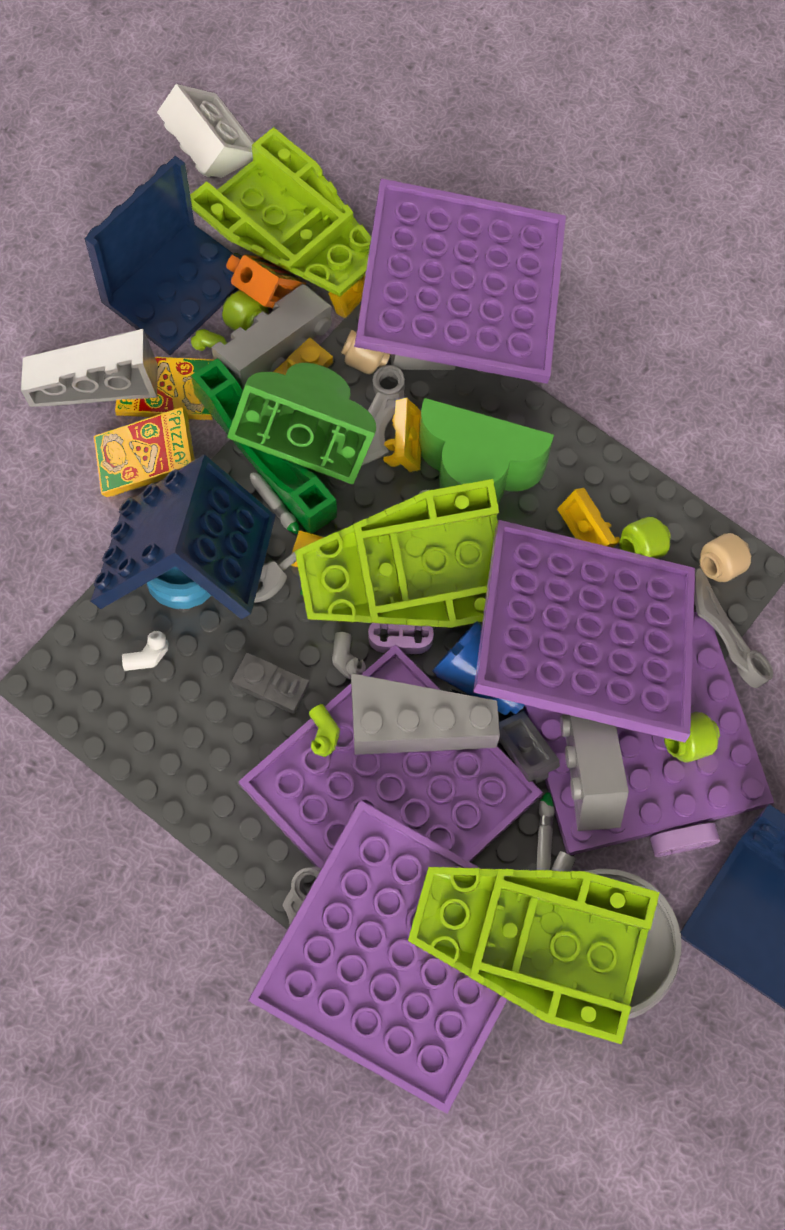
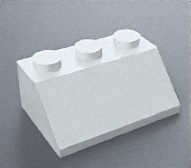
M179 84L174 86L157 113L165 122V128L180 142V148L190 155L196 163V169L202 175L222 178L253 161V140L216 93Z

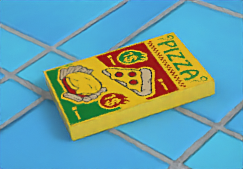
M155 357L158 364L157 397L116 400V416L153 417L183 407L188 413V419L213 420L212 415L195 396L191 379L193 373L212 362L213 359Z
M183 407L94 436L101 494L105 497L115 496L161 481L172 470H180L195 460L188 413Z

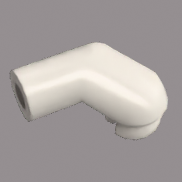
M153 631L148 635V643L142 652L122 654L124 671L155 667L168 651L169 643L166 640L165 634L160 631Z

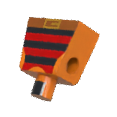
M234 253L227 262V269L234 273L231 278V284L264 307L273 308L277 301L302 284L306 285L305 281L262 257L247 254L242 256Z

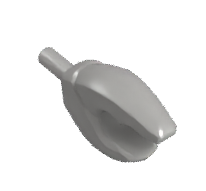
M295 551L280 564H277L274 560L264 563L259 581L263 582V587L256 593L255 603L266 601L280 591L287 579L283 571L297 561Z

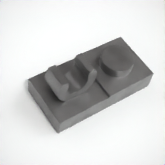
M246 653L231 684L236 689L295 714L309 687V680Z
M524 711L499 722L500 737L498 741L528 782L533 780L537 784L547 779L549 772L560 767L558 757Z

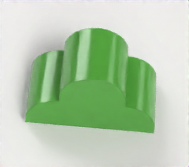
M298 363L291 366L287 370L286 375L275 372H258L248 378L227 438L353 485L375 435L376 422L364 407L349 400L350 388L340 375L321 365Z
M424 398L421 408L419 443L423 459L432 468L440 471L439 489L493 479L497 503L499 504L505 490H527L542 479L547 467L554 434Z

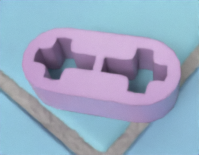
M372 623L368 631L369 644L374 650L386 653L396 645L404 654H422L430 649L434 637L433 628L430 626ZM381 629H387L388 635H392L388 636L386 642L380 641V636H378ZM416 630L421 631L422 636H424L421 643H415L414 637H410L414 636Z
M706 823L654 835L650 838L654 856L662 857L710 847L718 844L720 839L715 823Z

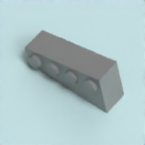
M302 284L277 301L272 313L261 312L254 317V322L249 329L245 331L240 327L231 333L233 340L225 345L219 341L212 346L213 360L218 358L237 380L242 390H244L245 384L251 375L258 372H273L309 337L313 339L317 334L319 336L324 335L332 323L331 305L305 284Z
M144 329L23 357L21 392L30 407L116 401L117 399L157 397L158 364Z
M351 673L355 755L497 748L500 730L496 700Z
M567 714L561 715L560 729L562 737H566L565 759L567 768H570V786L572 799L574 800L577 831L621 828L629 791L616 726Z

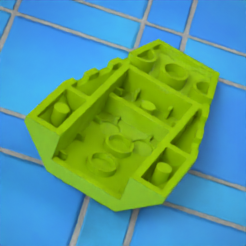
M273 127L252 144L253 161L225 184L216 189L206 181L190 194L192 210L227 240L340 297L365 276L371 236L363 225H359L348 204L345 205L340 199L337 189L331 181L328 182L324 177L323 170L318 163Z
M493 479L422 492L404 502L296 550L295 555L307 618L311 620L447 628L473 624L476 621L483 622L494 533L498 523L497 514L499 513Z
M428 867L408 941L547 1023L622 1045L631 1010L630 1002L660 892L586 871Z

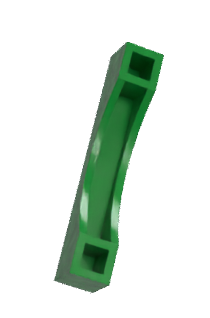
M217 358L193 373L191 379L195 396L228 435L243 390L233 375ZM232 440L308 533H315L337 518L336 499L315 474L301 465Z

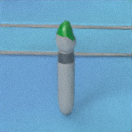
M255 472L251 473V483L281 520L283 527L291 533L298 534L300 529L295 516L288 511L287 507L261 475Z
M549 792L542 796L539 803V814L541 817L538 831L537 870H550L552 817L555 813V807Z

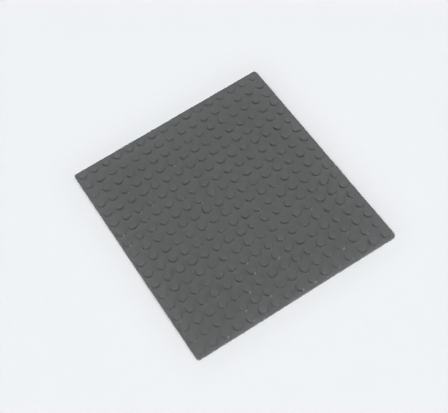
M360 302L320 346L333 356V363L328 369L336 372L347 382L351 393L349 400L358 403L368 411L376 395L372 380L374 373L369 375L348 366L345 363V355L341 353L350 331H357ZM390 357L386 365H391ZM457 366L454 370L401 369L405 378L404 398H408L420 410L424 398L554 434L547 467L542 479L527 490H505L498 504L499 513L497 514V520L575 538L557 508L575 489L585 488L601 513L603 520L612 525L609 529L614 537L621 538L623 528L628 524L645 517H654L666 525L670 531V548L668 553L659 559L693 567L695 570L701 568L700 554L705 544L723 534L733 533L743 539L750 548L751 564L748 570L728 582H718L709 577L707 579L721 607L741 637H743L784 584V556L530 380ZM385 377L380 382L381 387L388 390L395 388L398 384V381L393 377ZM392 419L385 430V441L395 439L396 430L394 429ZM230 439L211 460L273 512L251 483L250 474L253 472L258 473V471ZM389 449L387 455L368 464L361 465L353 485L306 468L319 478L334 496L337 503V518L313 534L326 537L418 495L422 490L439 489L440 471L427 464L422 455L420 470L409 472L401 464L391 467L383 461L384 457L394 453V451ZM277 515L264 563L274 560L277 564H280L290 556L298 535L284 528ZM297 520L300 531L307 532ZM619 543L614 548L620 549ZM289 566L283 571L287 579L280 591L266 601L254 602L252 613L243 619H240L213 596H210L202 604L189 609L170 608L160 604L150 594L146 584L100 609L91 602L95 589L93 583L0 681V695L285 929H288L290 926L289 919L282 904L291 890L292 879L301 869L315 866L242 789L239 781L311 719L309 712L319 704L326 706L351 684V679L344 677L332 664L335 633L346 632L352 635L350 653L358 658V661L362 659L365 662L366 670L385 654L374 650L369 644L368 631L372 623L308 619L304 597L300 594L302 587L298 567ZM259 582L257 592L262 589L263 582ZM694 601V612H697ZM473 624L452 628L432 627L434 637L430 649L422 654L405 655L440 690L451 692L453 689L465 693L436 677L432 670ZM381 629L380 634H378L382 642H386L388 636H392L388 635L387 629ZM419 630L415 631L414 636H410L414 637L415 643H421L422 638H424ZM715 630L724 659H726L729 655L728 649L721 636ZM153 631H160L165 634L166 640L169 643L168 651L155 667L124 671L122 654L142 652L148 643V635ZM246 653L309 680V687L295 714L232 687L231 681ZM511 711L507 715L498 712L499 722L515 714ZM498 741L497 747L515 764ZM545 780L535 784L543 792L542 796L548 792ZM542 796L470 863L481 869L537 870L538 831L541 817L539 814V803ZM555 813L552 817L553 834L550 870L559 852L566 853ZM309 875L305 878L303 886L306 893L309 892L314 883L315 876Z

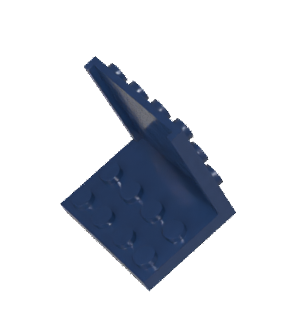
M174 156L167 164L161 165L154 176L145 184L139 185L132 196L122 205L116 206L110 216L99 226H94L84 238L101 303L136 330L144 329L147 338L170 356L224 305L228 297L239 290L231 284V278L234 273L227 269L228 259L234 253L195 225L185 162L177 156Z
M204 454L180 470H172L159 483L150 484L141 494L135 498L129 497L122 503L119 508L120 516L118 522L111 531L112 540L110 546L102 557L104 563L101 572L94 581L95 589L91 598L93 604L102 609L168 570L177 567L240 619L252 613L276 515Z
M768 804L744 831L680 933L681 939L783 1009H785V814Z

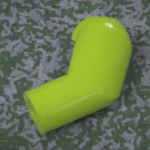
M206 329L196 331V335L191 338L192 346L199 351H204L206 347L211 348L219 341L224 345L227 344L223 336Z
M319 704L309 712V716L318 727L315 740L311 741V749L315 754L325 757L335 750L340 735V728L325 706Z

